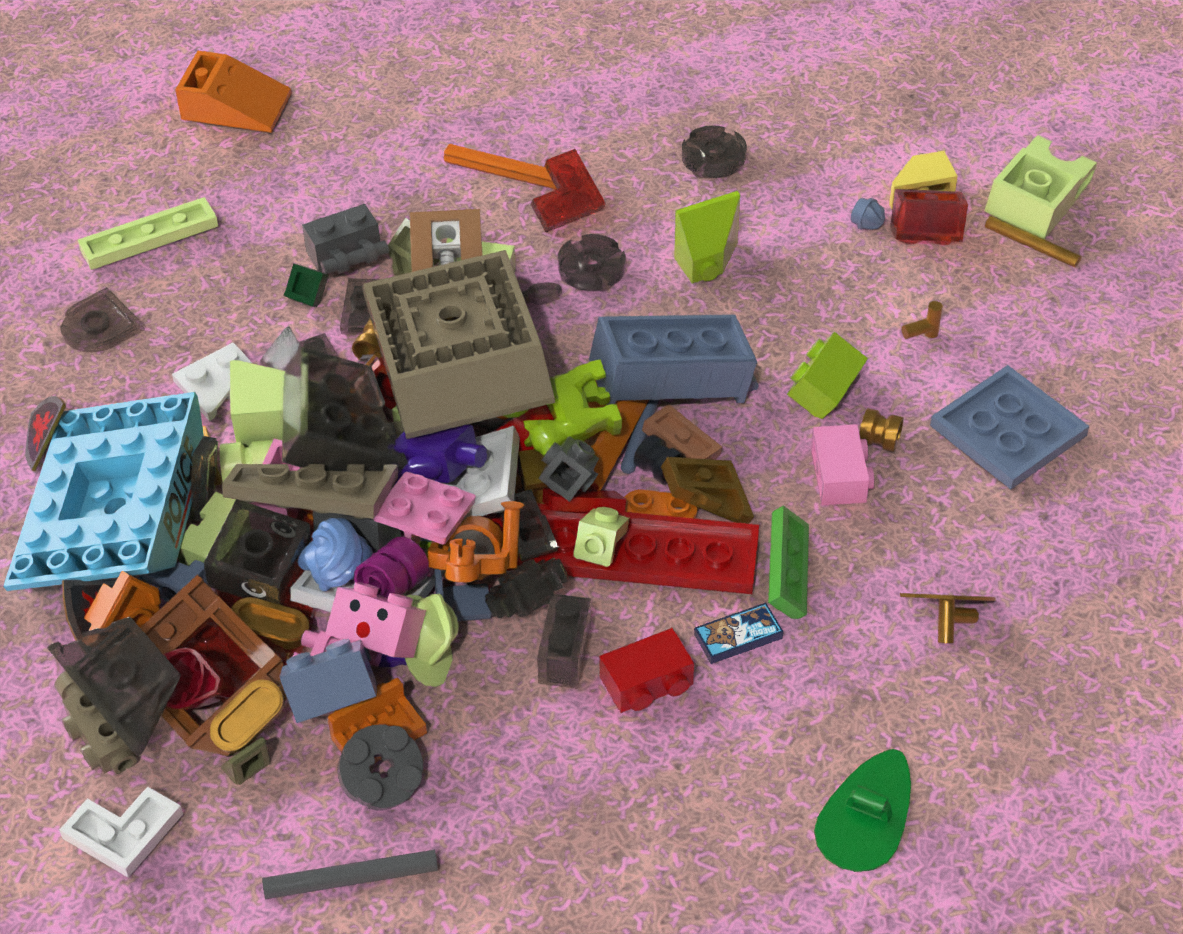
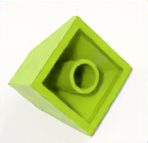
M738 191L675 210L674 259L692 284L702 280L711 281L718 275L723 274L738 244L741 196Z

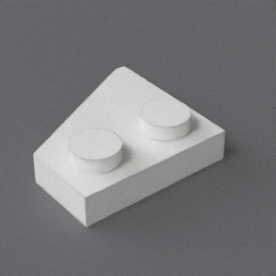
M234 343L172 374L173 381L184 393L195 392L197 394L200 412L208 421L215 418L217 409L225 399H230V361L240 360L252 363Z

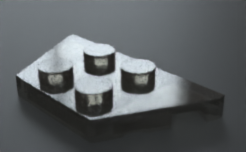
M131 617L112 622L106 628H95L82 633L83 639L62 645L59 641L49 645L47 649L130 750L139 757L144 752L181 677L180 672Z

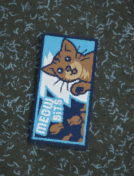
M763 603L694 628V636L710 664L783 639V630L767 603Z

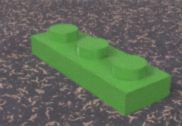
M783 505L772 511L768 603L791 619H800L807 615L809 524Z

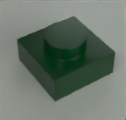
M293 263L283 296L312 307H317L321 302L329 274Z

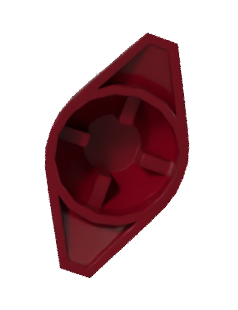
M190 648L176 649L141 662L137 675L162 703L173 709L186 710L207 706L221 701L222 697L230 698L235 691L234 684L227 681L225 675L214 663L200 652Z

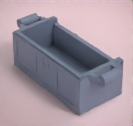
M735 314L605 316L598 318L589 361L600 359L606 377L596 380L598 387H604L610 394V403L606 405L615 404L617 400L734 397L736 403H745L748 391L757 390L759 387L754 376L757 360Z

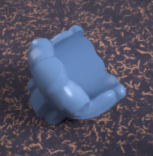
M329 518L321 522L318 529L314 531L312 535L313 541L301 551L298 565L301 569L310 571L315 582L319 584V589L325 592L330 587H339L354 579L356 567L374 553L373 548L367 544V540L356 533L352 524L347 519Z

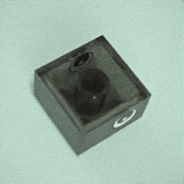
M236 499L204 561L207 585L210 588L240 598L253 597L284 605L291 587L301 570L298 565L301 551L311 542L310 524Z

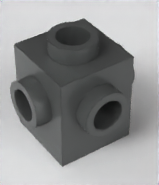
M568 436L561 446L554 442L542 458L546 466L539 479L552 491L560 494L570 502L579 489L585 492L596 479L598 473L594 471V468L599 458L594 455V450L586 442L574 440Z

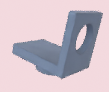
M434 569L435 594L442 595L444 601L455 612L458 621L491 618L487 583L443 587L441 570Z

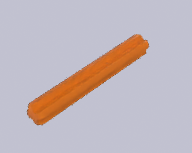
M448 144L444 150V161L446 163L558 191L562 190L566 184L567 174L563 171L453 144Z

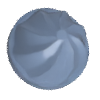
M860 198L852 210L851 222L857 224L860 230L878 229L885 221V209L874 198H869L868 200Z

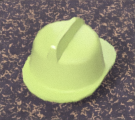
M411 594L407 595L406 597L413 599L412 606L426 610L414 658H405V661L416 680L425 686L436 687L444 684L453 661L450 644L458 634V619L441 594H432L426 598Z

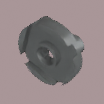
M382 724L371 725L357 731L343 747L337 765L339 783L345 794L354 802L357 801L361 805L367 806L368 809L376 811L388 810L407 801L421 783L423 772L422 755L415 741L408 736L403 728ZM375 757H381L383 761H389L391 767L387 770L388 777L381 778L379 773H371L369 767L375 763Z

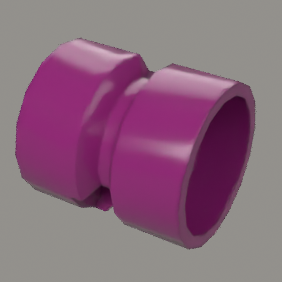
M403 536L395 537L379 549L377 553H374L356 567L354 581L378 587L377 595L388 598L389 593L404 596L427 577L429 562L425 552L413 540Z

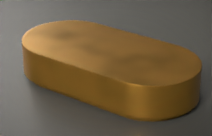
M247 597L238 600L231 608L265 644L278 648L295 649L300 647L303 633L309 630L308 619L301 611L283 605Z
M256 680L247 685L213 719L210 726V736L214 744L221 750L229 753L245 749L281 714L284 708L282 691L275 683L269 680Z

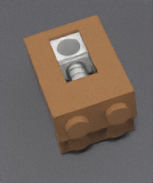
M480 209L409 212L412 272L434 267V259H439V264L444 265L456 262L454 258L456 260V258L461 257V260L483 255ZM444 238L453 239V241L450 243L439 242Z

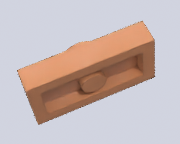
M669 404L644 420L642 428L644 433L648 436L652 434L659 436L665 440L668 448L678 449L685 454L686 458L716 460L721 454L722 446Z

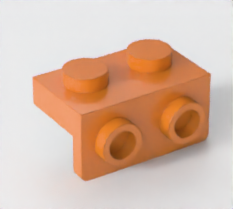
M395 678L388 683L379 684L376 697L335 710L328 716L331 739L341 753L345 744L357 731L371 725L399 726L414 741L427 734L426 723L404 696L403 683L399 678ZM375 757V763L380 761L382 758Z

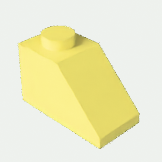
M945 151L911 157L892 182L889 202L891 209L954 199L958 176Z

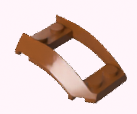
M198 574L107 658L190 748L226 757L235 754L225 752L214 744L210 736V726L215 716L251 682L263 679L275 683L283 693L284 706L288 703L280 680L283 661ZM213 620L260 669L202 725H199L186 710L173 709L162 703L137 675L141 662L182 648Z

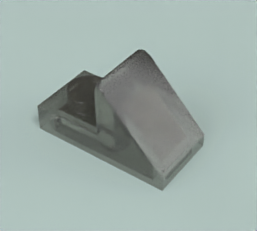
M287 326L260 359L261 366L300 375L339 363L338 355L325 333L298 342L290 326Z

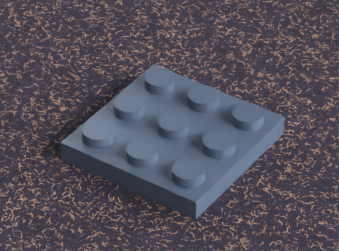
M1009 365L932 415L930 423L933 429L1009 489H1013L1085 438L1089 429V425Z

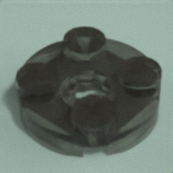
M703 126L690 132L689 139L683 140L682 162L696 177H726L743 169L746 161L747 145L745 139L736 131L732 135L726 133L725 127Z
M582 235V241H577L573 244L571 239L562 245L557 256L561 281L580 290L608 291L622 279L626 270L624 250L622 252L614 239L604 235ZM591 260L597 261L596 264H589Z

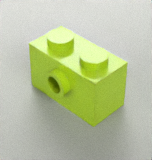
M833 332L824 342L819 338L806 354L810 358L809 362L803 361L790 377L794 384L787 393L799 405L820 419H823L839 404L868 359L836 332Z

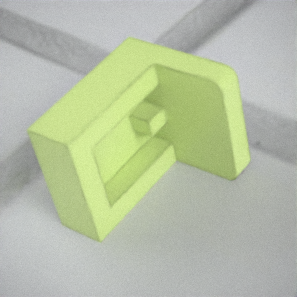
M593 508L579 521L574 557L606 567L610 566L613 562L616 543L627 533L629 518L618 515V511L612 508Z

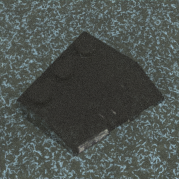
M300 347L284 373L283 463L302 468L309 464H324L325 471H347L348 464H364L365 471H383L384 465H398V470H401L408 465L405 454L399 453L394 449L396 445L395 439L398 435L394 425L387 422L383 411L385 401L371 366Z

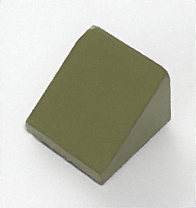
M263 737L259 738L221 766V769L236 785H241L270 764L266 740Z

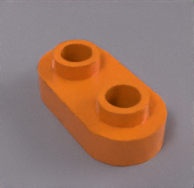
M638 489L629 492L624 497L626 498L625 512L697 519V506L673 497L669 492Z

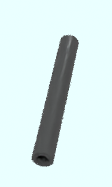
M434 849L263 877L262 883L266 900L438 871Z

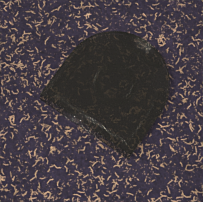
M107 287L72 305L65 312L66 317L60 326L61 334L66 344L82 352H101L111 349L145 330L144 324Z

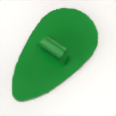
M888 749L862 763L833 793L818 815L814 829L817 847L828 861L839 868L854 872L875 870L888 863L896 853L905 829L911 793L910 769L906 757L901 751Z

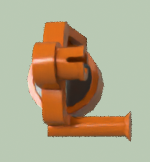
M516 501L501 503L504 507L503 533L499 526L489 518L482 516L464 518L446 544L432 541L427 554L428 567L446 570L445 578L454 582L482 580L491 574H503L508 568H517L520 509L524 504Z

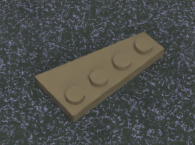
M236 464L222 483L224 498L238 499L245 503L259 502L273 504L281 508L294 507L313 510L317 513H336L350 515L357 519H374L398 479V465H384L383 471H365L364 464H348L347 471H325L324 464H309L297 471H289L287 464Z

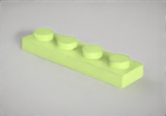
M203 197L78 239V244L87 264L93 270L219 226L217 216L206 198Z

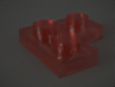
M576 149L546 160L544 166L557 189L536 197L531 202V207L545 232L604 209L606 203Z

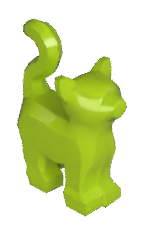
M600 359L578 365L564 374L550 378L555 403L547 404V407L554 420L523 421L525 429L529 431V437L524 441L526 447L532 446L535 451L540 452L544 456L554 442L561 446L568 436L574 440L585 441L599 431L607 430L612 435L621 433L622 418L617 405L610 404L597 408H590L588 406V402L593 401L600 405L610 403L609 392L604 387H597L596 380L606 377ZM529 409L503 416L507 418H516L527 412Z

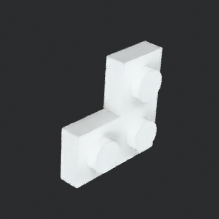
M147 787L121 817L87 798L59 831L62 839L129 878L181 818L183 812L181 805Z

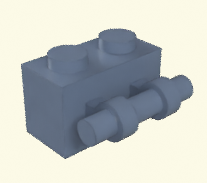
M342 639L328 645L326 652L311 656L309 652L295 655L286 661L287 665L282 667L280 680L296 723L376 697L378 684L369 663L371 661L370 652L367 648H364L361 640L351 643L350 639Z

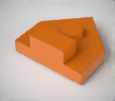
M121 571L113 587L103 583L84 617L92 626L85 636L83 643L90 648L111 655L160 610L159 604L161 599L159 589L124 571Z

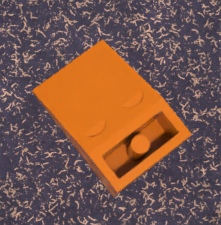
M197 50L175 89L181 120L272 133L292 94L290 87L227 54Z

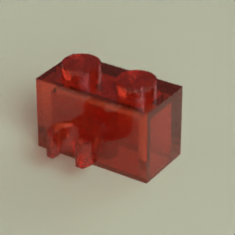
M895 189L890 228L896 240L907 244H915L919 240L933 241L939 245L963 242L968 203L963 193L959 191Z

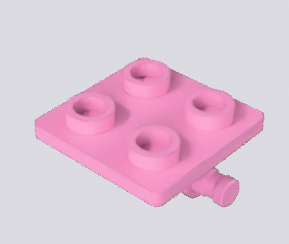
M405 472L391 489L373 520L404 531V537L413 540L418 545H420L422 538L439 544H446L474 505L476 496L457 487L425 478L422 475ZM429 567L427 576L432 577L434 568Z

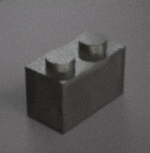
M551 593L537 656L538 684L578 689L591 629V598Z

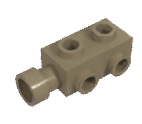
M74 667L61 673L54 684L63 699L62 703L67 714L61 720L73 741L81 737L85 743V746L81 747L80 751L91 770L100 766L104 774L111 770H114L116 774H120L126 768L129 769L137 762L136 756L142 754L139 744L144 741V738L134 720L126 722L121 715L125 713V710L117 694L114 691L107 694L99 681L92 684L82 668Z

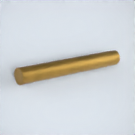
M989 216L985 223V228L1072 267H1076L1081 261V255L993 216Z

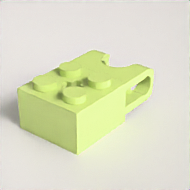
M1037 135L1026 148H1022L994 179L984 211L1002 221L1045 239L1090 184L1097 162L1084 156L1075 161L1058 159L1049 150L1052 141Z

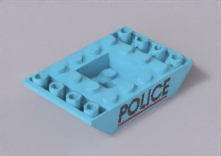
M195 392L63 412L54 430L3 587L6 591L61 585L62 580H82L85 582L117 578L121 571L133 576L175 567L206 451L199 400Z

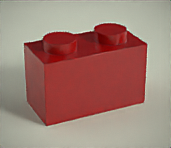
M673 628L599 656L600 679L620 713L630 709L634 711L643 710L653 700L668 694L673 697L681 695L689 686L693 685L694 662Z

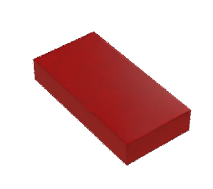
M543 488L542 502L552 511L590 512L593 508L608 507L618 512H625L626 498L617 491L586 490L583 492L578 490L569 502L551 489Z

